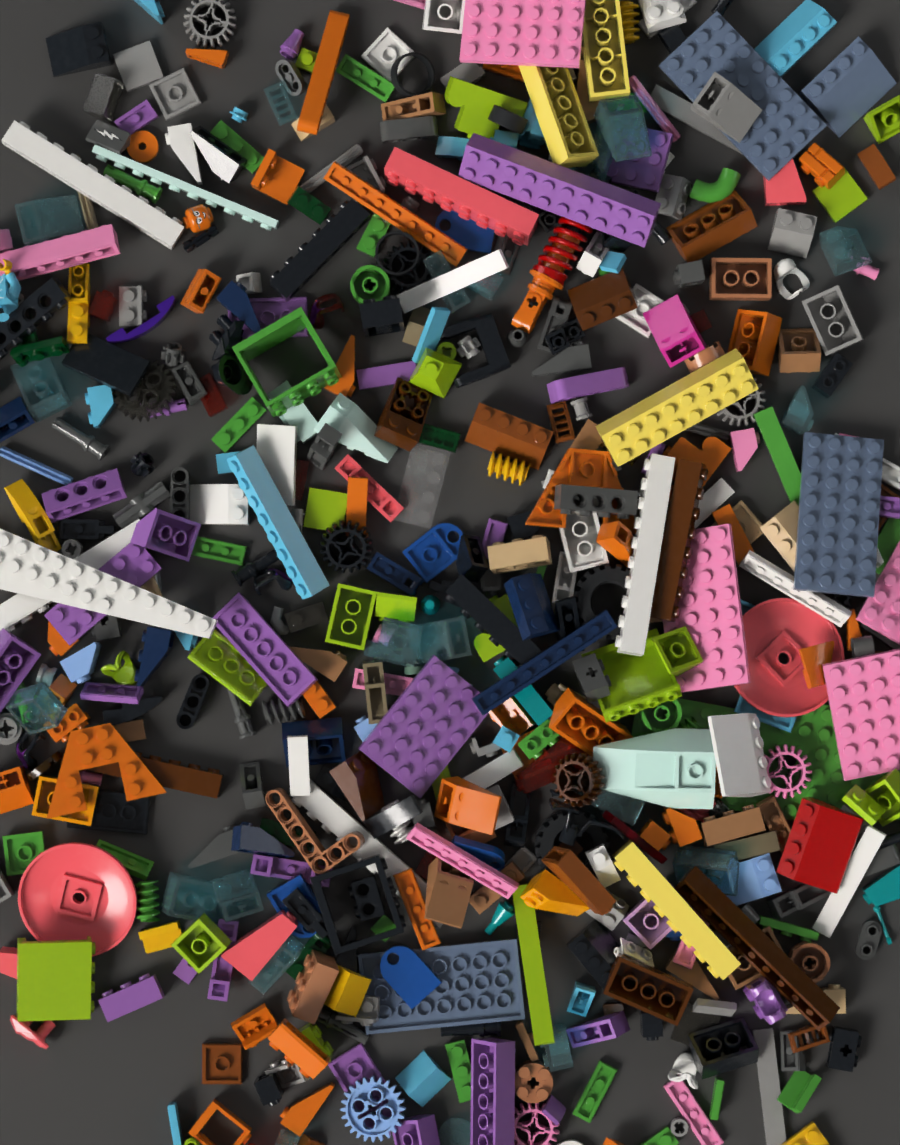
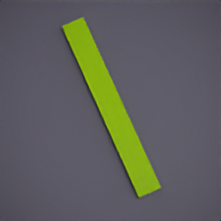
M526 884L519 885L512 895L534 1045L539 1046L553 1044L555 1041L535 908L527 906L524 900L520 898L528 885Z

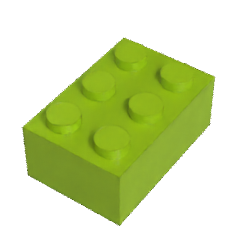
M338 583L325 642L365 651L377 592Z

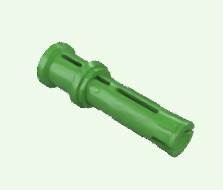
M110 164L106 166L103 172V176L105 174L109 175L116 182L136 191L138 196H144L152 200L154 204L158 202L162 194V187L157 188L149 184L148 180H139Z

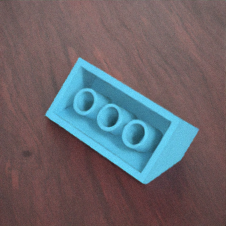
M805 0L754 50L782 78L835 27L837 21L820 5L811 0Z

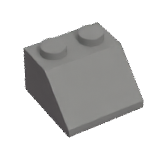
M778 208L767 250L806 259L813 239L817 216Z

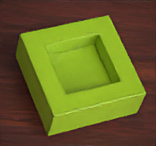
M302 47L295 63L296 67L312 74L318 53Z

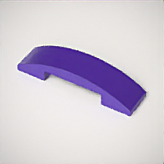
M172 295L156 306L160 311L159 314L129 333L122 327L106 337V340L109 343H124L146 335L167 318L177 300Z

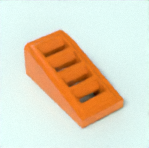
M186 48L185 51L187 58L221 69H225L229 56L227 50Z
M854 608L849 609L852 611V614L847 620V651H851V638L862 637Z

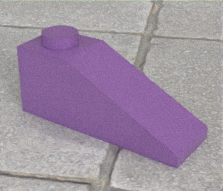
M624 1011L567 1028L566 1032L572 1048L617 1038L631 1029Z

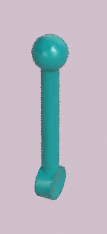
M874 906L873 910L877 913L886 941L890 945L892 941L880 912L881 907Z

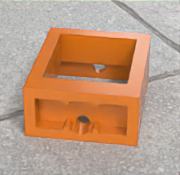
M215 1098L188 1132L202 1145H216L201 1133L200 1130L214 1112L219 1110L244 1130L233 1145H240L241 1143L245 1145L252 1136L250 1134L252 1128Z

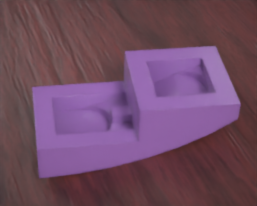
M551 1094L546 1099L547 1103L541 1110L557 1126L566 1112V1107Z

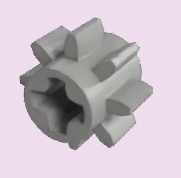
M468 335L457 343L459 348L456 350L461 358L466 356L469 360L480 353L478 347L481 344L476 337L472 339Z

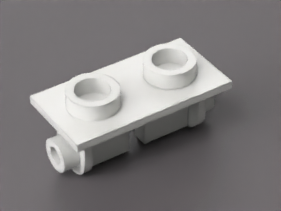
M620 938L621 946L616 947L613 952L616 957L618 953H621L654 968L652 952L631 941Z

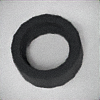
M497 105L493 106L488 117L490 121L519 134L523 133L528 122L527 119Z

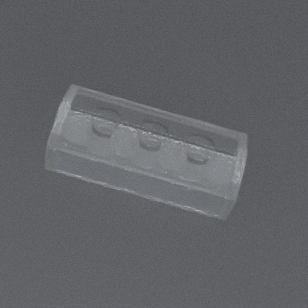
M416 444L410 451L397 501L405 509L394 519L395 521L429 530L432 528L451 451Z

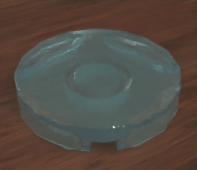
M452 1117L446 1120L438 1131L440 1145H470L471 1122L462 1117Z

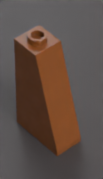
M554 846L541 860L594 913L604 915L612 910V905L616 900L570 849Z

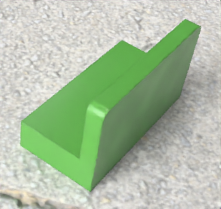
M794 1071L778 1096L777 1101L796 1114L801 1113L822 1078L816 1074L810 1075L806 1071Z

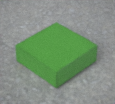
M383 915L372 926L371 930L375 934H379L396 928V925L386 915ZM390 937L385 938V939H382V940H383L384 942H386Z

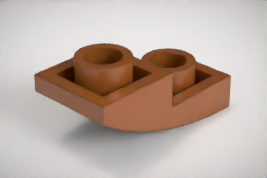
M875 144L870 145L857 154L879 190L896 180L895 175Z

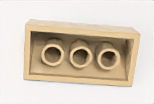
M795 500L760 527L761 531L793 571H795L799 504Z

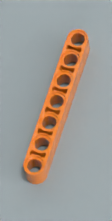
M330 10L299 117L297 131L313 135L318 134L348 28L350 14Z

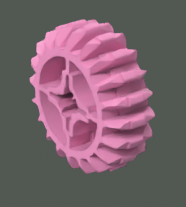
M787 744L783 745L782 751L779 745H776L775 753L772 749H768L770 757L764 754L768 763L766 767L770 780L781 777L787 788L777 787L771 781V793L776 790L774 796L779 797L780 792H782V798L786 799L787 792H789L790 797L793 798L795 797L794 790L801 794L802 792L799 787L807 788V785L803 783L804 780L811 781V778L806 777V774H812V770H806V767L811 766V762L804 763L808 756L803 755L800 757L801 749L794 753L795 746L793 745L789 751ZM783 755L794 757L799 764L789 766ZM778 758V768L769 773L772 761ZM783 765L787 769H792L786 777L783 774H777L780 773ZM801 770L798 781L792 786L791 777L793 773Z
M520 1103V1111L515 1107L514 1140L516 1141L514 1145H552L550 1140L557 1142V1138L553 1134H559L560 1131L554 1127L560 1126V1123L556 1126L542 1113L541 1109L546 1103H543L541 1108L539 1103H535V1106L527 1103L528 1107ZM532 1112L531 1118L528 1121L518 1122L523 1115ZM538 1113L546 1117L550 1127H545V1125L538 1122ZM535 1118V1124L538 1129L532 1133L531 1137L530 1128L528 1126H531ZM516 1128L528 1133L527 1142L519 1137ZM548 1133L543 1140L534 1143L535 1137L538 1134Z

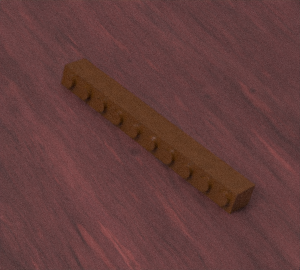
M697 866L689 870L674 889L818 1031L829 1024L840 1007Z

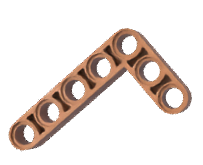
M275 788L266 794L265 801L315 873H325L364 845V836L360 832L354 831L328 849H325L284 789ZM273 793H278V794H279V796H280V802H279V803H277V802H275V801L273 800V798H272ZM285 809L291 812V819H287L284 816ZM296 826H300L303 829L302 836L296 834ZM350 837H355L358 840L357 846L350 844ZM308 842L314 845V852L307 850L306 845ZM334 848L341 850V857L334 855ZM318 859L325 861V869L318 866Z

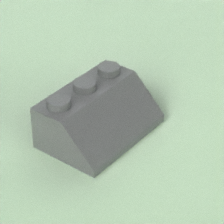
M836 285L801 301L825 356L864 340L840 285Z

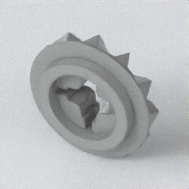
M2 713L0 714V729L4 727L5 720L9 727H14V729L8 732V738L4 731H0V744L9 745L16 742L21 736L22 725L20 720L13 714Z

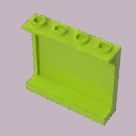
M657 628L648 631L645 652L641 657L618 653V647H615V643L581 654L582 657L595 653L597 660L601 659L604 664L605 670L602 671L604 676L608 675L612 686L609 687L611 695L597 700L606 723L617 721L627 715L637 714L639 711L647 708H654L667 701H674L682 696L680 685L677 683L675 676L668 673L652 641L653 637L659 635Z
M87 936V940L26 941V938H17L16 1016L18 1022L91 1019V1013H94L95 1008L94 1000H91V993H95V982L91 981V974H95V962H92V955H95L96 948L95 942H92L90 936Z

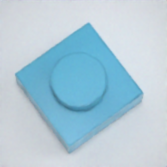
M502 725L492 743L510 753L520 735Z

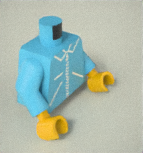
M3 259L5 266L0 263V271L5 272L0 276V322L7 321L9 314L18 308V297L21 291V285L15 273L11 272L12 263L6 259Z

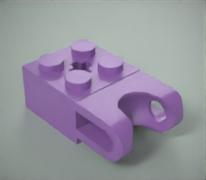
M763 976L746 984L745 988L742 989L750 1002L754 1001L755 1005L752 1007L760 1020L764 1018L769 1025H772L786 1017L787 1007L776 988Z

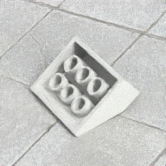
M740 713L709 716L708 723L722 797H753L771 793V780L766 768L768 763L763 752L764 742L760 736V721L757 714Z

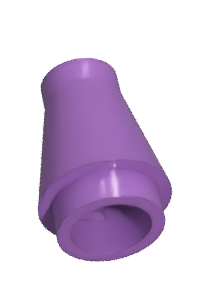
M294 29L293 33L280 46V54L291 60L297 57L305 34L298 29Z

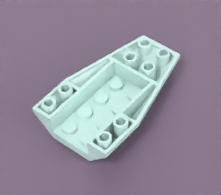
M672 728L593 746V761L599 762L597 768H603L600 775L605 776L604 779H601V782L605 785L600 789L672 809H713L716 761L710 729Z

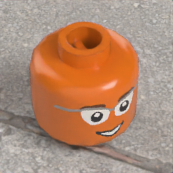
M203 204L186 209L185 217L182 218L185 228H189L193 233L210 228L211 222L214 221L210 208L205 207Z

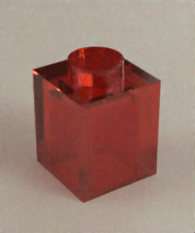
M107 290L102 292L96 291L88 313L91 316L109 322L118 301L113 297L114 293Z

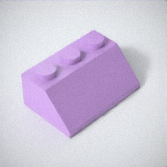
M643 898L622 920L651 950L672 929L666 923L669 919L666 916L662 918L653 908L655 903L652 900L648 903Z

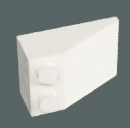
M239 484L190 485L191 521L201 525H249L250 505Z
M572 511V514H567L566 528L558 529L570 573L608 564L609 560L606 549L596 542L600 529L597 513H592L591 516L579 515L578 511Z

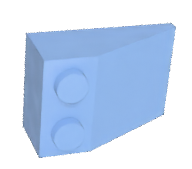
M770 853L755 856L709 872L711 881L736 906L782 891Z

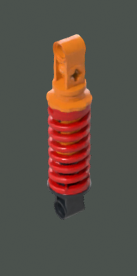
M593 169L589 175L592 178L611 184L612 177L596 169ZM564 217L559 218L558 224L560 226L553 229L555 236H550L548 238L550 245H546L543 248V252L546 255H539L538 264L534 265L529 272L534 278L532 283H529L527 286L529 291L514 315L511 325L528 334L532 332L547 300H552L554 290H563L564 281L568 278L564 271L565 269L569 271L573 269V266L568 263L570 260H578V257L574 255L575 250L582 252L583 248L579 243L581 241L584 243L588 241V238L581 233L583 230L587 233H592L593 229L591 227ZM535 300H536V302L538 303V305H537V306L533 305L532 308H531V305H530L529 303H530V302H535Z

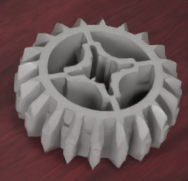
M198 0L199 3L197 4L195 1H191L193 8H186L190 14H184L183 16L184 19L188 20L183 22L184 27H189L185 32L186 34H191L190 40L193 41L197 38L196 45L198 46L203 41L204 48L208 47V43L211 44L212 48H215L216 42L221 47L223 45L222 39L228 42L229 38L226 35L233 36L234 32L230 29H236L237 27L235 23H232L237 20V17L231 16L235 13L233 8L229 9L231 4L229 2L223 4L224 0ZM209 7L205 14H198L202 9ZM216 8L226 15V21L216 17ZM212 16L214 23L209 25L208 28L206 20ZM194 22L204 26V35L195 29ZM214 29H222L218 34L210 36Z
M756 390L747 395L746 397L748 398L741 402L742 405L739 402L729 405L736 407L741 416L730 413L726 408L719 411L716 415L720 416L723 413L725 416L722 421L725 422L729 418L730 426L733 425L734 420L737 421V427L741 426L742 420L744 425L747 426L749 425L748 418L754 423L756 420L753 413L758 412V409H765V406L760 405V403L766 402V398H760L761 395L765 394V391L759 392ZM755 398L754 408L747 414L746 402Z

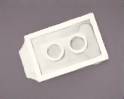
M638 0L648 33L686 23L684 7L680 0Z

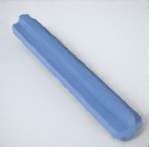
M5 446L0 448V456L63 485L73 481V477Z

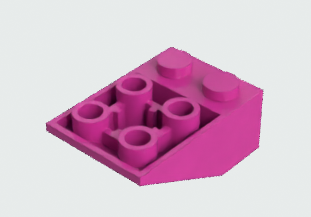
M678 294L643 313L655 341L670 368L706 348V343Z

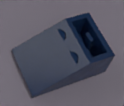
M147 627V630L143 631L142 642H145L144 649L139 652L138 661L141 662L140 669L136 670L134 679L137 682V686H144L172 651L174 631L155 627Z

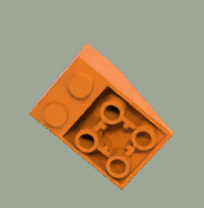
M458 776L442 778L434 816L453 825L494 835L502 797Z

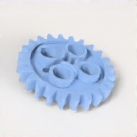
M371 1076L370 1081L364 1077L363 1083L356 1080V1087L350 1085L349 1089L351 1092L346 1091L344 1093L348 1099L341 1100L346 1105L340 1109V1111L346 1112L341 1118L348 1119L344 1126L351 1125L350 1133L357 1131L356 1138L364 1135L365 1142L368 1137H371L372 1142H375L376 1137L383 1141L384 1134L390 1138V1130L396 1133L397 1128L395 1125L400 1127L402 1125L398 1119L405 1118V1115L400 1113L406 1109V1107L400 1106L405 1099L398 1098L402 1092L398 1091L395 1093L394 1090L397 1085L395 1084L390 1087V1080L382 1083V1077L378 1081H375L374 1076ZM372 1091H379L381 1099L375 1100L372 1097ZM388 1099L389 1102L380 1106L375 1112L372 1111L363 1118H358V1115L368 1111L371 1106L374 1107L383 1100ZM355 1101H362L364 1109L358 1110L355 1107ZM389 1108L392 1116L385 1117L382 1114V1109ZM365 1119H373L375 1126L372 1128L367 1127Z

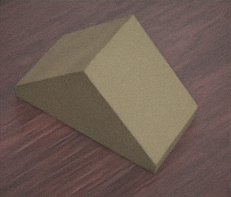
M420 306L412 311L402 342L417 347L430 309Z

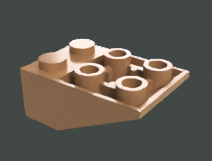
M436 857L428 865L424 918L461 929L474 879Z

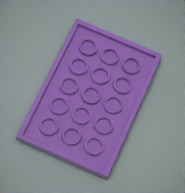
M432 655L358 749L417 797L421 798L487 716V714L484 716L481 714L472 700L480 692L439 658Z

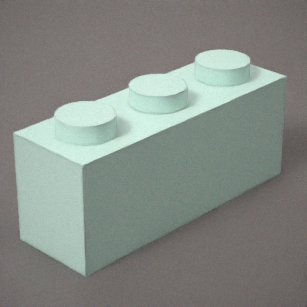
M286 380L268 393V396L272 400L292 387ZM304 403L298 406L293 405L287 409L285 414L279 416L285 425L297 426V442L301 440L304 444L318 434L313 431L318 422Z

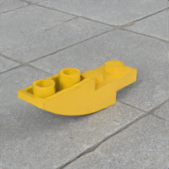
M84 263L69 267L68 293L72 298L68 300V344H88V328L90 326V264Z
M19 479L4 487L21 522L27 526L34 542L55 552L60 550L62 547L54 534L55 529L50 519L24 480Z

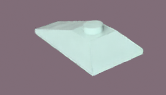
M342 393L338 394L313 429V431L319 433L325 423L342 433L339 443L347 446V449L352 451L354 449L364 452L366 456L388 463L398 450L396 445L374 436L377 425L357 404Z

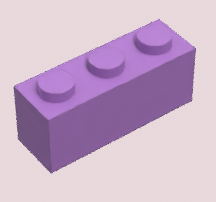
M149 973L138 977V982L132 984L131 981L120 985V990L114 992L113 989L102 993V997L98 1001L107 1022L162 999L165 995L156 974L151 976Z

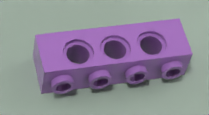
M117 468L41 494L51 523L127 498L123 480Z

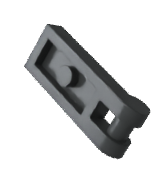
M554 296L537 349L551 353L544 336L567 322L572 307L571 301L565 302L560 300L559 297ZM557 307L564 309L563 315L556 313Z

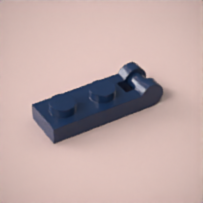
M376 552L366 568L412 597H415L419 585L422 586L424 582L420 577ZM407 578L413 580L409 587L404 585Z

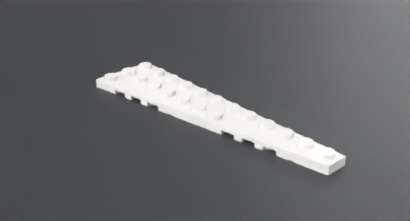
M0 529L1 590L211 639L218 620Z

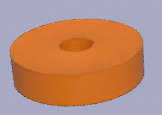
M144 130L133 133L130 138V146L127 147L130 157L139 163L152 161L159 151L156 137ZM146 144V149L140 150L139 146Z

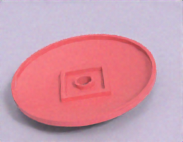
M793 598L770 599L755 605L743 614L751 683L734 685L741 697L763 713L784 718L808 714L828 701L826 685L811 689L807 688L802 671L804 666L799 650L834 641L832 662L845 660L843 643L834 624ZM780 653L787 655L788 662L786 664L780 663L778 659Z
M71 842L52 846L41 852L31 861L20 880L18 907L26 928L37 941L87 940V936H90L92 942H95L96 948L95 955L92 956H97L118 945L130 931L137 912V893L129 872L116 857L97 846ZM81 893L85 899L78 901L75 899L74 894Z

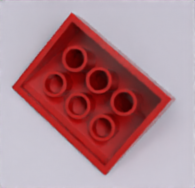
M811 796L802 798L776 873L837 894L864 819Z

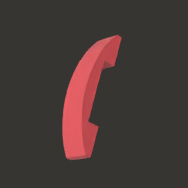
M349 454L334 468L347 481L348 476L368 477L367 501L390 523L405 509Z

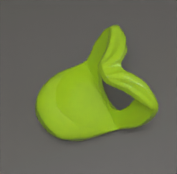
M121 651L117 655L115 664H107L101 668L103 674L111 676L120 685L135 686L137 684L134 681L137 669L126 651ZM122 659H124V660H125V663H124V665L121 667V661H122Z

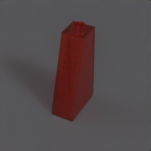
M560 737L554 745L547 748L542 755L534 759L516 775L517 780H515L518 790L523 791L525 794L552 783L556 780V777L552 775L554 772H557L554 767L559 764L560 759L575 752L579 754L586 752L564 737ZM573 764L575 768L583 769L580 765Z

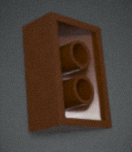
M623 267L618 274L608 272L567 290L575 315L583 331L638 308V301Z

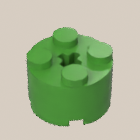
M365 265L358 268L350 281L353 298L359 304H363V300L375 299V302L383 301V297L390 294V281L386 272L374 265ZM368 282H371L372 285H376L373 287V290L369 291L368 288H365L368 286Z
M676 699L661 703L654 708L641 710L640 715L643 724L649 730L659 732L677 728L682 718V708ZM659 708L666 710L663 719L660 716H656Z

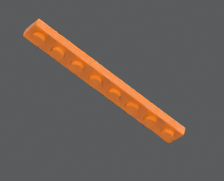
M336 161L333 162L323 178L401 231L411 235L416 241L455 267L458 266L467 252V248Z

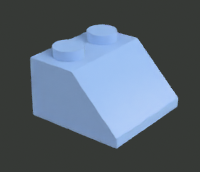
M94 642L60 661L71 683L82 684L91 679L90 675L94 673L101 649L100 642Z

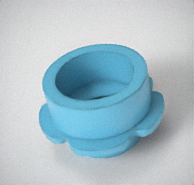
M234 106L233 110L230 111L232 114L231 118L241 124L243 120L247 121L248 113Z

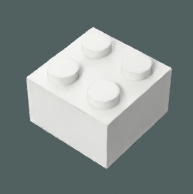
M425 0L422 29L462 34L465 0Z

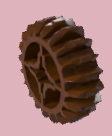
M575 752L560 759L559 764L554 767L557 771L552 774L556 777V780L552 783L557 784V788L554 791L560 792L558 798L562 799L565 797L564 803H571L573 807L577 805L578 807L591 805L593 801L599 799L598 795L603 793L600 789L605 785L601 782V779H604L605 776L600 775L603 768H597L599 762H592L593 756L586 757V753L579 754ZM573 764L580 765L584 768V770L580 771L578 768H575ZM573 789H577L579 792L582 791L584 795L575 793Z

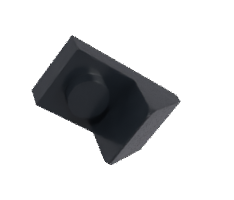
M324 765L314 783L326 789L332 795L349 802L329 771L332 769Z

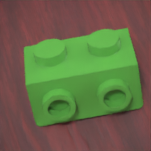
M550 720L544 721L518 743V746L529 759H537L544 753L543 748L547 745L551 747L559 740V734L549 728Z

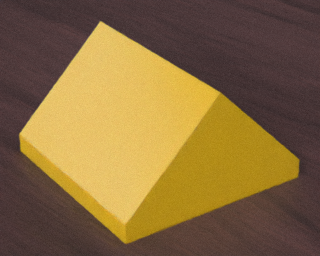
M337 965L339 973L324 1004L334 1011L357 1017L372 979Z

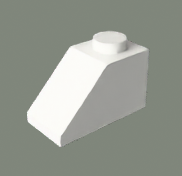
M599 231L595 233L576 266V269L592 278L609 251V248L603 247L602 233Z
M603 843L585 852L599 882L604 888L621 880Z

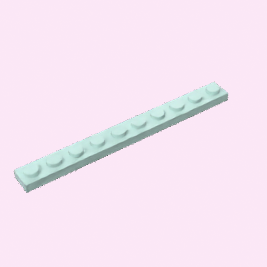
M98 145L93 147L92 152L96 155L95 158L106 163L107 160L114 162L113 166L125 170L127 167L133 170L132 174L143 178L146 175L151 177L150 181L155 184L161 185L162 182L168 184V189L180 193V190L187 192V197L197 201L199 198L206 200L205 204L216 208L217 205L224 208V212L233 216L235 213L240 214L243 220L250 223L257 221L261 223L260 227L271 231L272 228L277 230L280 222L274 218Z

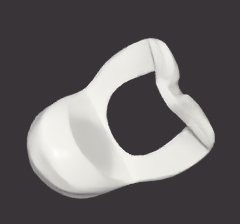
M782 259L776 264L774 277L777 289L782 297L791 300L799 295L800 292L809 288L810 282L807 276L796 267L792 259ZM788 274H796L803 285L802 288L793 294L783 285V279Z
M685 1052L676 1058L668 1074V1079L674 1082H681L687 1079L690 1087L698 1089V1083L695 1079L697 1068L694 1064L692 1053Z

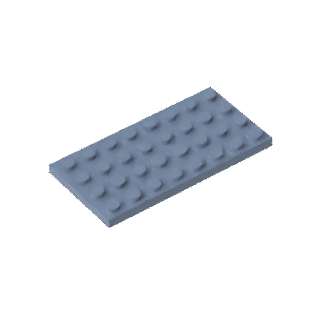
M718 11L709 17L659 65V68L692 102L695 101L713 73L716 72L736 86L762 109V112L740 143L724 132L722 133L768 181L827 126Z
M812 432L804 433L793 590L874 597L884 440Z
M517 938L433 946L423 951L421 948H413L418 956L442 981L438 987L413 1009L406 1004L381 974L380 961L386 951L358 954L360 975L372 979L366 995L380 996L379 1021L373 1023L372 1026H365L366 1035L525 1019ZM390 953L388 961L396 964L399 961V956L396 953Z

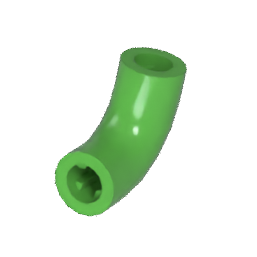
M723 168L718 180L714 183H706L696 179L689 197L707 203L721 201L731 195L741 175L732 169Z

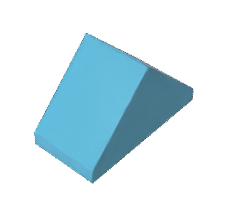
M576 981L567 1012L586 1017L596 993L595 987Z

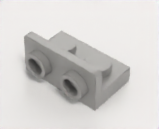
M142 285L119 287L120 327H138L147 321V310H144V302H147V290H144Z
M365 995L357 1017L338 1012L335 1020H341L342 1024L361 1022L360 1025L372 1026L373 1023L379 1021L380 996Z

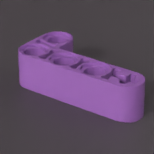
M625 367L563 378L547 384L551 404L629 387Z

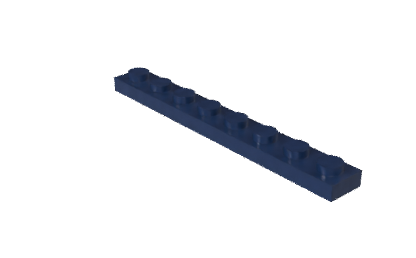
M603 611L473 697V702L484 716L617 628V625L608 611Z

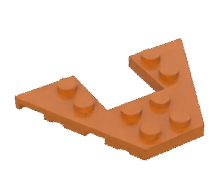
M568 448L525 525L566 528L567 514H560V510L554 509L555 485L565 484L624 490L617 477L616 468L612 465L609 451ZM615 499L612 500V506L614 509H616L618 506V503ZM613 514L610 515V518L602 517V524L620 521L632 534H636L637 529H634V516H629V519H618L617 515Z
M111 723L74 730L69 735L47 819L87 810L79 772L85 769L119 762L127 801L164 794L166 790Z

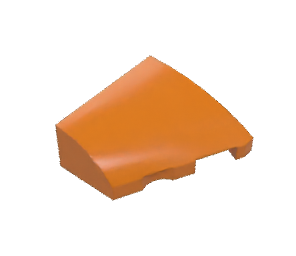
M834 641L799 650L804 666L802 671L808 689L826 685L822 664L832 662Z

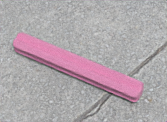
M635 75L629 77L631 90L663 132L674 135L672 142L677 141L681 137L679 132Z

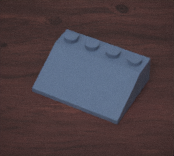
M858 36L803 88L798 96L840 138L897 83L875 53Z

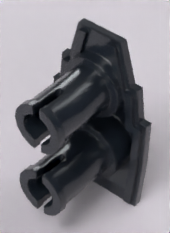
M226 314L218 317L217 324L222 327L225 333L222 335L219 330H215L209 336V339L216 345L212 360H220L225 354L235 356L232 347L240 343L243 338L244 321L232 322Z

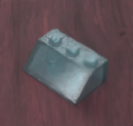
M678 846L672 862L677 883L689 870L697 866L725 895H737L739 861L736 851Z

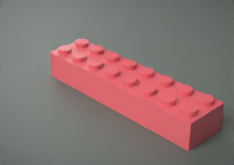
M394 147L384 167V175L388 184L394 187L401 186L411 195L418 194L428 203L433 204L435 202L441 205L440 207L447 212L453 210L459 213L458 216L464 220L471 219L484 229L488 227L494 230V233L500 237L507 235L517 245L523 246L524 244L528 246L538 226L539 214L397 147Z

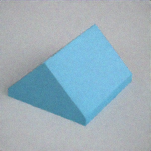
M424 1050L395 1077L407 1095L422 1107L451 1080Z

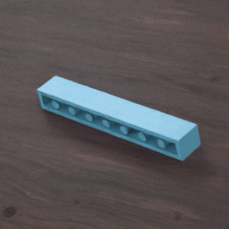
M252 445L226 459L230 470L238 480L239 487L244 491L249 505L257 515L258 522L263 526L268 540L274 546L277 557L282 561L287 575L293 581L296 592L301 596L302 600L330 586L255 446Z

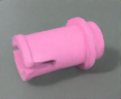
M857 260L853 268L857 275L862 274L873 280H876L880 270L864 263V260Z
M85 770L79 771L82 783L101 786L102 773L99 774Z

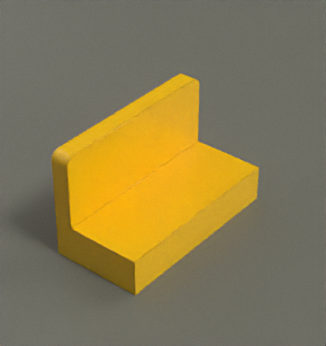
M179 920L141 930L138 934L140 940L143 941L145 952L149 954L171 948V944L182 934Z

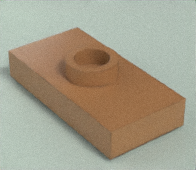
M522 1020L516 1022V1029L532 1062L538 1060L539 1057L533 1046L534 1038L532 1032L528 1034Z

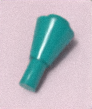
M427 595L421 600L420 605L424 613L433 615L439 611L440 601L436 596Z
M500 901L491 923L484 931L491 935L498 926L515 915L514 907L507 901L504 903Z

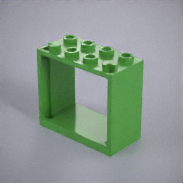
M302 307L232 347L273 417L285 414L288 408L293 405L298 406L302 404L305 398L319 394L322 388L336 384L339 378L342 377ZM306 328L327 362L328 367L270 400L248 361Z

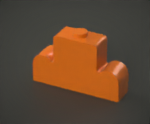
M680 437L674 446H668L662 455L675 457L673 482L675 481L679 459L705 464L706 469H708L706 481L703 480V488L732 448L716 437H708L702 442L700 450L685 438ZM672 485V486H671V489H670L669 502H668L669 504H670V501H671V496H672V491H673V486H674V485Z

